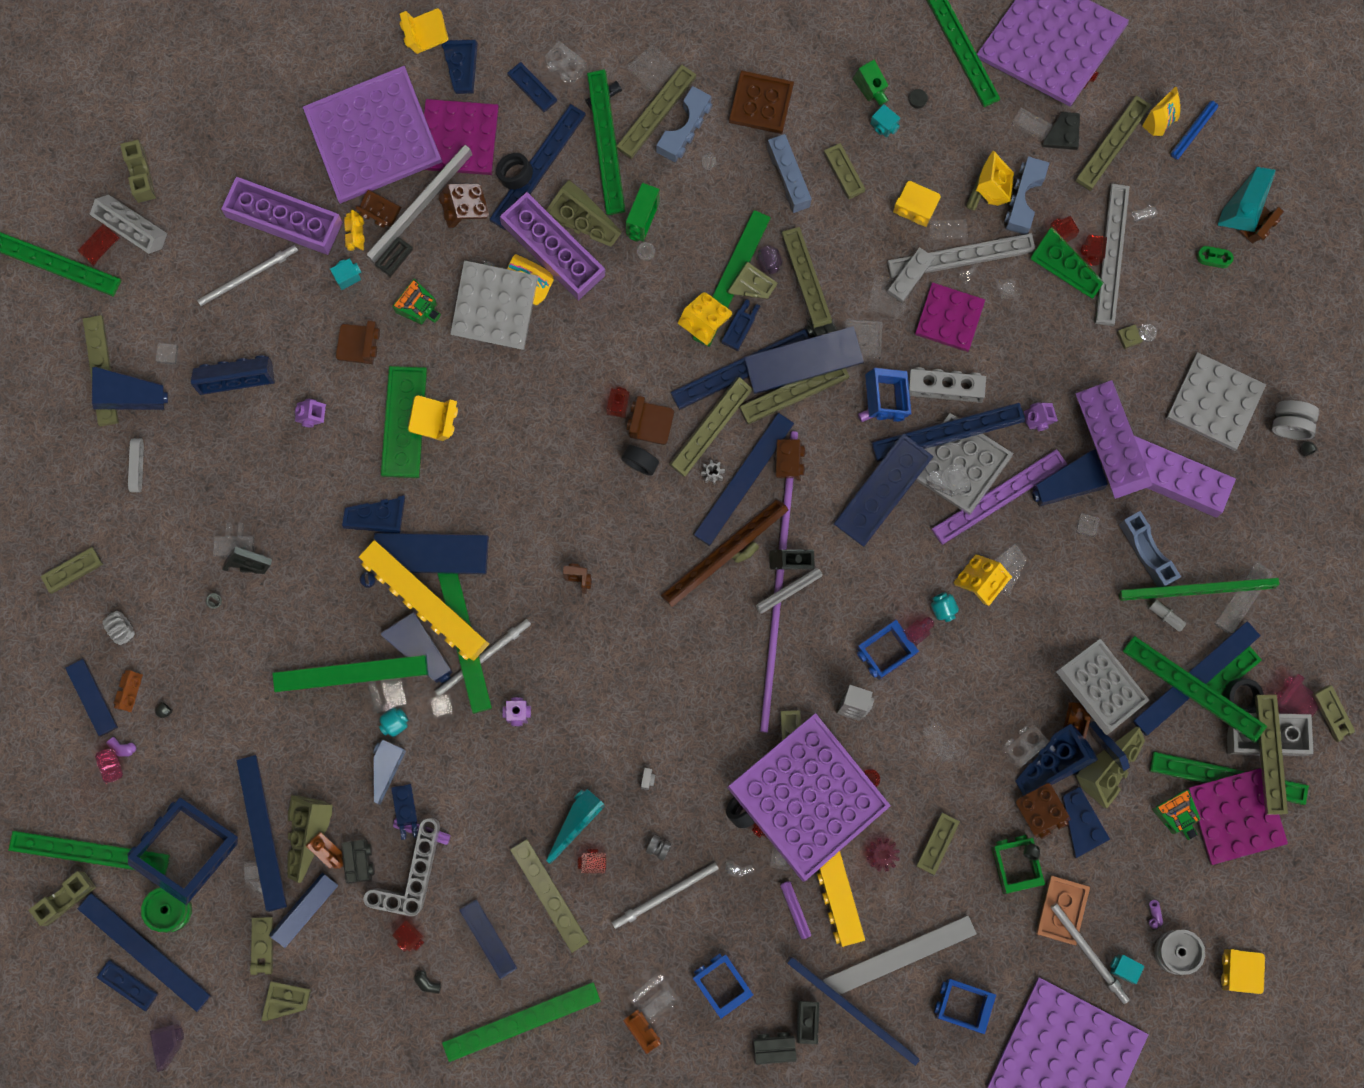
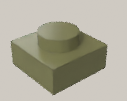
M1136 325L1117 332L1124 349L1143 342Z

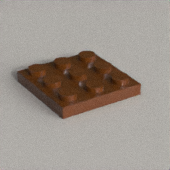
M741 70L729 123L783 134L794 81Z

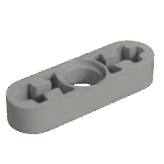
M132 438L130 440L129 492H141L144 453L142 438Z

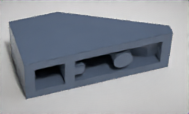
M384 740L381 743H377L373 751L375 754L374 802L381 805L406 753L404 749Z

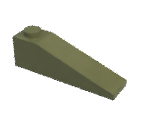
M570 180L560 189L546 209L563 228L566 226L574 229V232L577 234L582 232L589 235L591 239L611 247L622 233L588 195Z
M1135 727L1115 743L1126 754L1130 763V761L1134 762L1145 739L1140 727ZM1103 750L1096 756L1098 758L1097 761L1079 771L1077 779L1082 789L1102 807L1107 809L1121 790L1118 785L1122 777L1127 778L1129 772L1127 770L1123 771L1110 755Z
M291 795L288 811V821H292V833H288V840L291 841L292 850L288 852L289 879L297 883L302 882L315 855L306 845L319 832L325 834L332 816L333 805L322 800Z

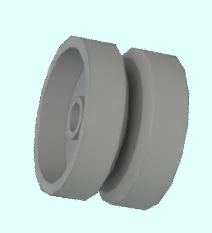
M1294 400L1281 401L1276 404L1275 416L1277 418L1273 420V433L1294 440H1308L1315 437L1316 424L1314 423L1318 420L1319 408L1310 403Z
M1170 930L1163 933L1156 941L1154 948L1155 959L1164 971L1171 974L1185 975L1196 972L1203 965L1205 947L1195 933L1188 930Z

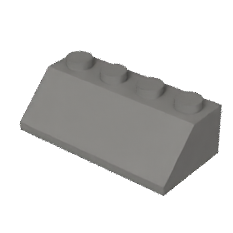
M1249 713L1257 719L1256 713ZM1279 714L1282 755L1308 756L1313 754L1312 715ZM1229 726L1227 733L1228 755H1260L1259 739L1254 743Z

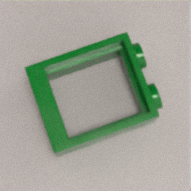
M645 183L641 184L626 220V234L631 240L637 242L639 240L644 242L660 204V189Z
M1027 835L1016 837V842L1008 843V840L998 841L996 846L991 847L1003 894L1045 885L1039 860L1031 859L1030 863L1035 879L1008 885L1000 851L1022 845L1035 844L1033 838L1027 839Z

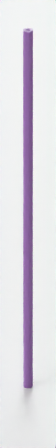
M792 431L790 439H798V432ZM786 478L783 504L787 506L789 511L782 516L779 550L787 548L794 478ZM784 570L776 571L774 594L783 588ZM781 602L773 606L760 727V732L768 733Z

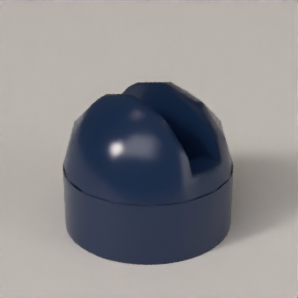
M364 572L360 576V583L364 587L370 588L376 583V578L373 573ZM365 575H368L369 584H366Z

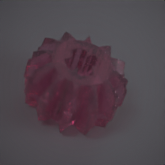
M113 748L104 749L96 753L95 758L104 782H114L122 778L123 773Z
M878 838V846L876 843L871 842L870 845L873 849L868 848L866 852L872 854V856L866 857V860L873 859L874 862L870 864V867L872 868L878 864V872L881 871L882 865L885 872H888V864L895 868L896 865L892 860H900L899 857L894 856V854L900 852L899 849L894 851L892 849L896 843L893 842L889 846L888 838L884 840V844L881 838ZM879 850L887 852V855H885L888 856L887 859H880L878 857L880 855L878 853Z

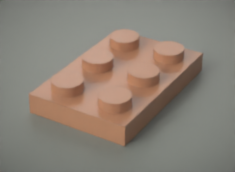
M1050 876L1036 934L1076 946L1077 942L1050 907L1057 903L1079 932L1090 887Z

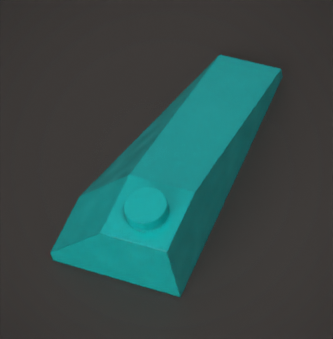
M1257 167L1223 208L1218 226L1255 232L1276 170Z
M588 789L585 792L581 790L574 797L576 801L573 803L546 860L549 864L562 853L605 807L604 803Z

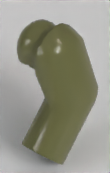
M751 542L742 553L739 551L732 559L736 563L749 559L759 549V546L755 542Z

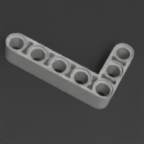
M427 818L419 826L405 894L373 888L364 895L363 901L367 907L407 916H415L422 911L440 831V823L437 819ZM427 822L434 824L435 829L433 832L426 830L425 825ZM423 841L430 844L429 852H424L421 849ZM419 861H422L426 864V870L424 872H421L417 869V863ZM414 881L421 883V891L413 889ZM371 893L378 895L379 900L377 903L371 902ZM390 897H395L398 900L397 907L390 905ZM410 901L417 903V911L409 909Z

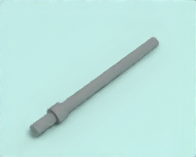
M294 244L282 252L281 250L276 252L272 258L197 300L200 306L205 305L276 263L284 262L287 257L296 253L298 249Z
M525 619L515 628L509 629L507 631L508 634L479 656L481 664L512 639L516 640L520 636L519 634L528 628L531 623ZM462 670L435 690L439 697L464 678Z
M714 862L637 908L629 909L624 912L625 915L611 922L612 925L617 929L627 922H633L637 919V916L719 869Z
M1054 903L1050 908L1108 983L1107 987L1110 991L1114 992L1123 1004H1126L1130 999L1122 990L1120 982L1112 977L1060 906Z

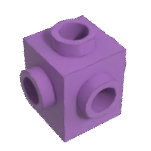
M305 399V401L297 403L295 422L302 423L304 427H314L316 424L324 423L326 404L317 402L314 399Z
M1038 402L1030 405V409L1024 411L1025 421L1029 429L1043 431L1049 428L1048 425L1058 421L1052 403Z
M511 698V701H506V706H503V718H506L507 723H511V726H523V723H528V718H531V706H528L527 702L523 701V698ZM514 708L520 709L518 714L512 712Z

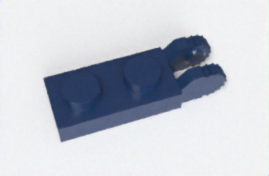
M748 299L745 300L741 309L736 313L722 340V344L736 351H739L760 309V305L756 304L751 315L745 313L750 305V300Z
M411 784L392 787L397 826L400 829L401 840L406 839L404 826L412 825V835L416 838L418 836L417 816Z

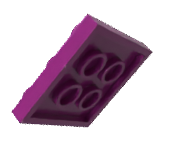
M932 283L915 335L969 352L985 299Z

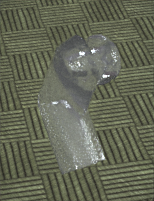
M727 860L725 862L726 872L735 878H741L754 873L752 864L740 867L735 864L734 860Z

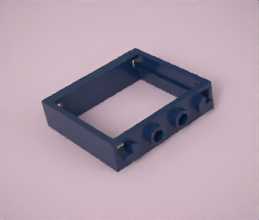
M179 798L177 802H172L169 805L167 813L163 817L160 816L156 820L154 828L142 836L141 843L129 851L127 855L128 865L187 906L237 846L238 837L182 798ZM180 811L224 840L222 845L184 889L140 859L141 855Z

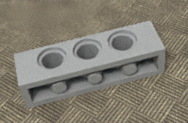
M110 195L94 200L90 212L92 217L148 254L163 248L168 233Z
M916 367L909 372V394L914 397L982 403L985 398L986 376H981L980 373L962 374L961 371L949 373L941 369L927 371L924 368ZM923 380H930L932 382V385H925ZM942 382H949L951 387L943 386ZM961 383H967L970 389L962 388Z
M849 685L842 696L837 714L860 721L872 709L875 699L871 698L873 692Z

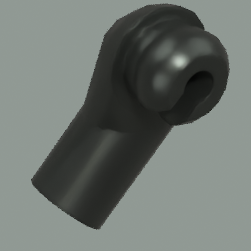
M424 970L416 972L414 980L421 991L440 994L441 983L429 982L427 973Z

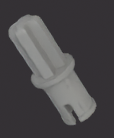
M1158 600L1149 608L1161 617L1163 622L1166 621L1177 631H1182L1186 626L1185 621Z

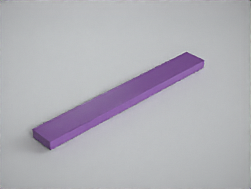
M1056 449L985 494L971 515L960 510L932 528L931 531L940 544L944 545L1068 464Z

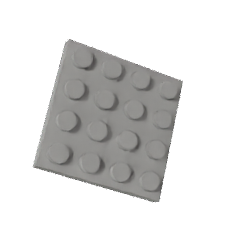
M464 260L450 335L524 350L538 276Z
M1197 352L1166 419L1236 451L1266 384Z
M949 413L943 423L959 418ZM984 434L925 449L934 457L916 481L968 515H971L1014 453Z
M1101 639L1057 671L1062 681L1065 682L1106 735L1149 701L1148 697Z

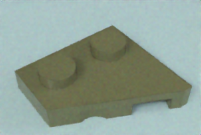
M746 262L727 293L768 299L778 283Z
M271 981L261 1021H268L307 1010L311 989Z

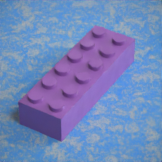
M239 177L235 178L221 208L226 218L326 255L329 254L343 223L340 215Z
M528 192L500 216L501 225L578 301L605 277V268Z
M1111 380L1076 393L1079 406L1114 498L1116 499L1152 486L1148 470L1113 381Z
M1134 436L1151 479L1152 486L1147 487L1148 489L1216 518L1223 513L1236 478Z

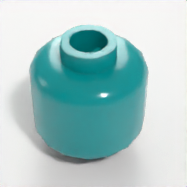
M944 592L932 598L933 601L930 606L937 620L949 622L956 618L955 614L959 611V607L953 595Z
M391 708L380 716L381 725L379 729L385 736L389 734L395 737L408 727L407 722L409 719L402 709Z

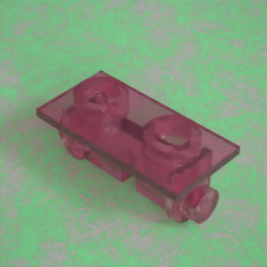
M926 617L921 622L918 619L903 632L906 634L907 639L917 646L932 634L929 630L934 626V621L930 617Z

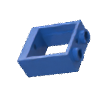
M873 368L865 374L869 417L877 418V420L893 419L894 422H900L911 415L907 371ZM879 383L894 384L897 410L881 408Z
M897 620L857 647L858 657L862 662L866 661L869 665L868 670L870 674L879 680L919 652ZM891 631L907 655L881 672L866 651V648Z
M721 954L715 956L710 960L712 963L707 968L704 965L694 972L696 976L693 977L720 1019L753 996V993L726 954L724 956H721ZM725 962L744 991L719 1008L700 979Z
M947 979L946 982L943 981L940 988V993L942 994L941 1001H937L934 1013H936L935 1018L985 1034L996 994L952 979ZM952 986L984 996L976 1025L944 1015Z

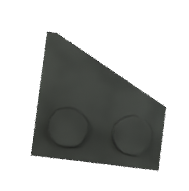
M1062 112L1043 142L1042 147L1078 150L1080 113Z
M234 547L224 562L222 570L229 571V567L240 568V572L265 574L271 566L272 559L262 554L250 552L245 548Z

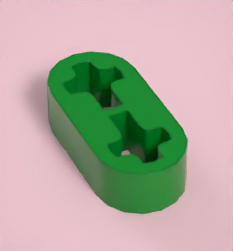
M1210 246L1202 247L1197 253L1199 263L1218 268L1229 267L1234 259L1233 254L1229 250ZM1204 252H1207L1208 259H1205V256L1202 255ZM1223 255H1224L1225 258L1227 259V261H1226L1225 263L1223 262V259L1221 258Z

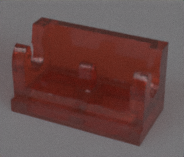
M102 224L78 249V252L94 266L120 238Z

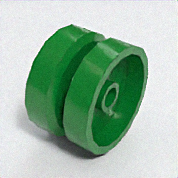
M162 888L151 891L144 898L141 906V916L144 923L151 930L169 933L182 929L189 922L192 914L191 902L186 906Z

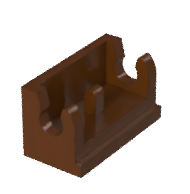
M1069 702L1063 728L1072 724L1086 739L1091 715L1081 703Z

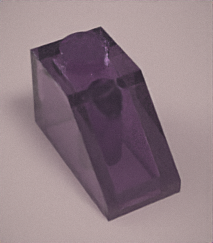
M179 1024L150 1031L157 1072L167 1070L182 1046L184 1033L183 1029L179 1028Z

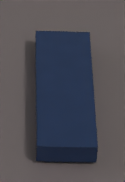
M522 62L507 73L510 79L543 113L557 102V98Z
M1095 721L1089 723L1093 738L1123 771L1130 768L1127 756L1119 746L1099 728Z
M108 960L96 977L144 1011L149 1009L158 996L157 992L111 960Z

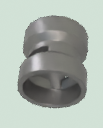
M654 835L646 853L654 854L658 859L664 861L672 843L660 840V837Z

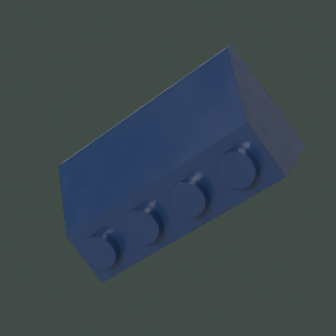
M264 355L256 356L255 359L250 360L241 358L237 359L236 362L230 363L222 361L218 362L217 365L211 366L203 364L199 368H193L191 385L200 395L275 383L272 361Z

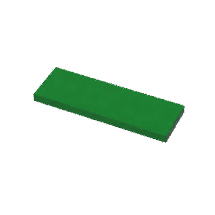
M389 366L381 477L420 478L422 435L410 433L408 431V424L414 397H425L427 368Z

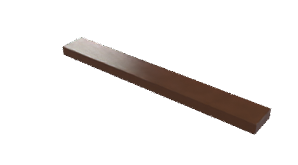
M775 500L661 595L662 599L671 607L676 605L788 512L787 506L779 500Z

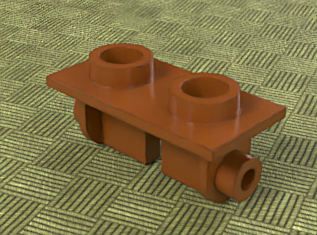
M125 670V673H122L119 687L123 688V692L117 691L113 702L115 704L114 708L132 712L141 684L142 674L130 670Z
M321 832L306 845L329 868L340 869L343 867L342 851Z
M636 1010L623 1020L646 1054L661 1044L659 1041L660 1037L656 1035L652 1028L649 1029L647 1026L649 1023L639 1010Z

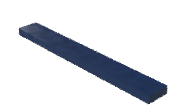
M572 104L569 105L529 162L533 168L531 180L522 188L510 189L491 216L490 222L506 230L501 225L500 216L526 192L531 195L585 118V112Z
M804 329L751 355L810 338ZM745 358L672 391L671 396L678 409L681 410L729 387L737 377H740L742 380L750 377Z
M1020 403L905 433V435L922 448L927 449L1023 423L1025 418ZM902 435L872 442L877 462L885 458Z
M780 413L777 414L694 534L696 538L708 546L713 543L777 450V440H784L793 427L794 423Z
M1248 621L1245 622L1188 673L1207 684L1261 635ZM1171 687L1133 722L1147 736L1190 698L1174 687Z
M254 755L236 761L265 908L267 912L287 907L258 758Z
M90 893L77 908L196 1012H199L212 996L93 893Z
M788 957L785 961L788 965L915 1066L920 1060L916 1055L796 959Z

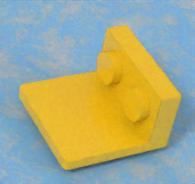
M976 554L958 575L954 584L974 592L983 604L989 606L1012 576L1000 562Z

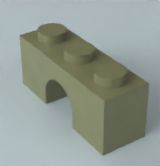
M139 140L120 144L124 161L130 173L128 179L132 195L138 203L155 199L156 196L144 147Z
M77 871L62 883L63 887L49 897H44L29 909V912L40 926H49L97 888L85 872Z

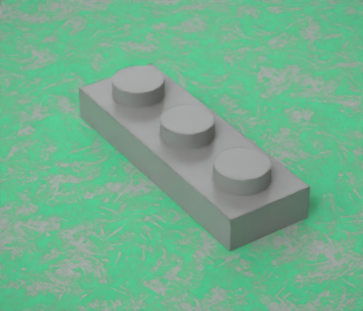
M919 247L887 293L903 303L932 264L935 257Z

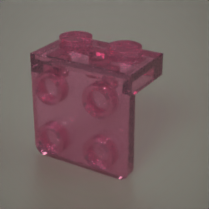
M1300 674L1290 675L1283 683V689L1276 692L1279 714H1311L1313 717L1319 709L1312 695L1313 692L1302 684L1305 678Z

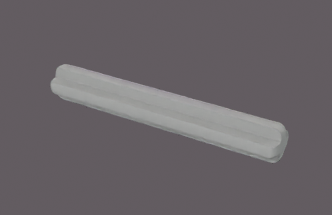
M815 568L758 603L756 609L760 614L764 613L822 577V572L819 568Z

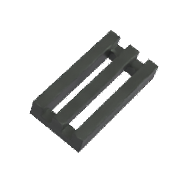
M397 237L375 266L391 277L411 253L413 247ZM399 244H402L400 248L393 254L391 259L386 263V265L382 266V264L391 255L395 248Z

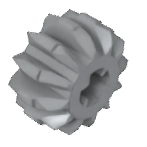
M115 611L107 615L103 620L104 629L114 643L122 645L134 637L133 627L123 613Z

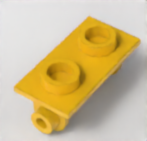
M351 210V213L346 214V217H344L345 231H351V233L345 234V247H347L348 251L355 250V247L364 250V220L359 213Z

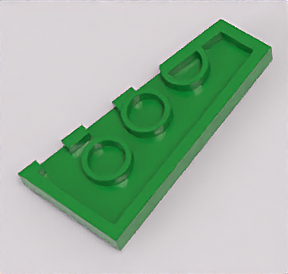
M1053 227L1049 229L1030 258L1092 299L1104 283Z

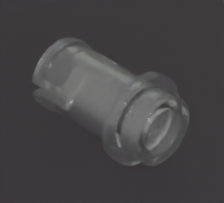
M1147 205L1146 208L1132 211V218L1135 223L1148 218L1154 219L1157 216V210L1154 205Z

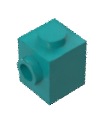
M883 104L872 116L870 124L879 135H884L887 138L891 133L895 134L899 129L900 117Z
M350 258L341 260L336 266L330 268L341 290L361 280L359 274L362 272L357 263L353 264Z
M1123 954L1115 956L1110 963L1112 968L1110 973L1131 984H1137L1144 969V965Z

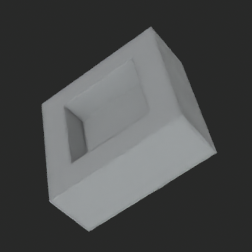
M644 768L641 789L649 790L650 786H654L655 774H652V769Z

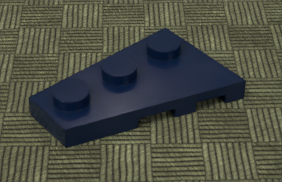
M449 40L442 44L456 94L474 93L478 45L476 40Z
M405 495L399 496L397 499H385L378 503H366L345 508L342 523L343 529L400 533Z
M1081 787L1062 796L1064 808L1071 818L1068 823L1075 858L1110 840Z

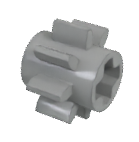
M711 460L708 466L703 464V468L706 471L701 472V476H706L705 483L712 481L713 485H715L716 480H723L720 474L725 473V469H720V462L715 464ZM716 470V474H709L710 471Z

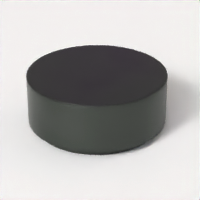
M915 89L910 93L909 103L913 108H923L927 103L928 96L925 91Z

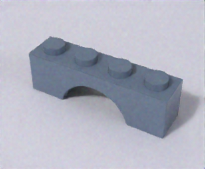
M693 86L691 87L683 101V109L689 117L688 122L679 130H665L656 145V153L675 163L678 158L683 157L686 151V144L692 142L695 136L694 131L696 128L699 129L704 121L703 116L705 113L708 114L713 106L709 94Z
M786 135L769 139L767 150L773 165L777 167L782 177L786 197L792 212L795 213L809 208L812 199Z
M1029 156L1026 163L1022 162L1019 170L1022 176L1021 179L1017 178L1014 187L1017 190L1016 196L1012 195L1009 206H1012L1011 212H1007L1004 221L1007 223V230L1028 234L1035 212L1027 205L1025 193L1033 187L1042 186L1049 162Z
M1141 511L1126 518L1119 524L1157 587H1166L1181 578L1173 562L1167 559L1157 548L1151 535V527Z

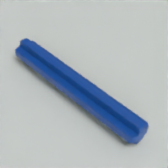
M1214 101L1209 102L1172 150L1171 157L1176 160L1181 157L1219 106Z

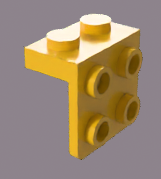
M434 9L415 18L407 11L400 13V26L405 34V45L416 54L448 41V34L440 9Z
M908 181L895 204L893 213L927 227L941 196L935 191Z
M703 292L685 307L678 324L708 345L712 341L717 329L731 317L732 311L711 295Z
M422 396L414 397L408 431L440 441L450 438L454 432L453 420L458 413L457 401L450 399L446 402H440Z
M1224 949L1222 955V990L1262 994L1264 992L1265 955L1263 953Z

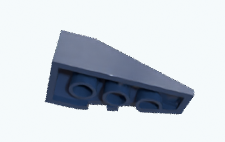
M1070 724L1052 736L1051 741L1045 748H1042L1037 758L1017 778L1016 783L1023 796L1047 783L1053 785L1097 761L1098 758L1089 742Z

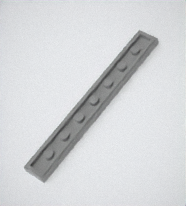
M464 145L367 253L368 258L374 264L472 156L469 147Z
M1110 185L1100 278L1104 283L1098 291L1095 324L1115 325L1130 186Z
M1032 233L930 252L929 254L935 257L925 273L1034 253L1036 248ZM913 256L887 261L891 280L897 279Z
M966 916L822 980L840 995L976 935V931L969 916Z

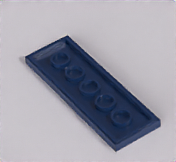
M854 326L744 357L754 394L864 363Z
M903 433L837 518L834 525L865 547L934 456Z
M374 533V540L411 573L487 575L488 535Z

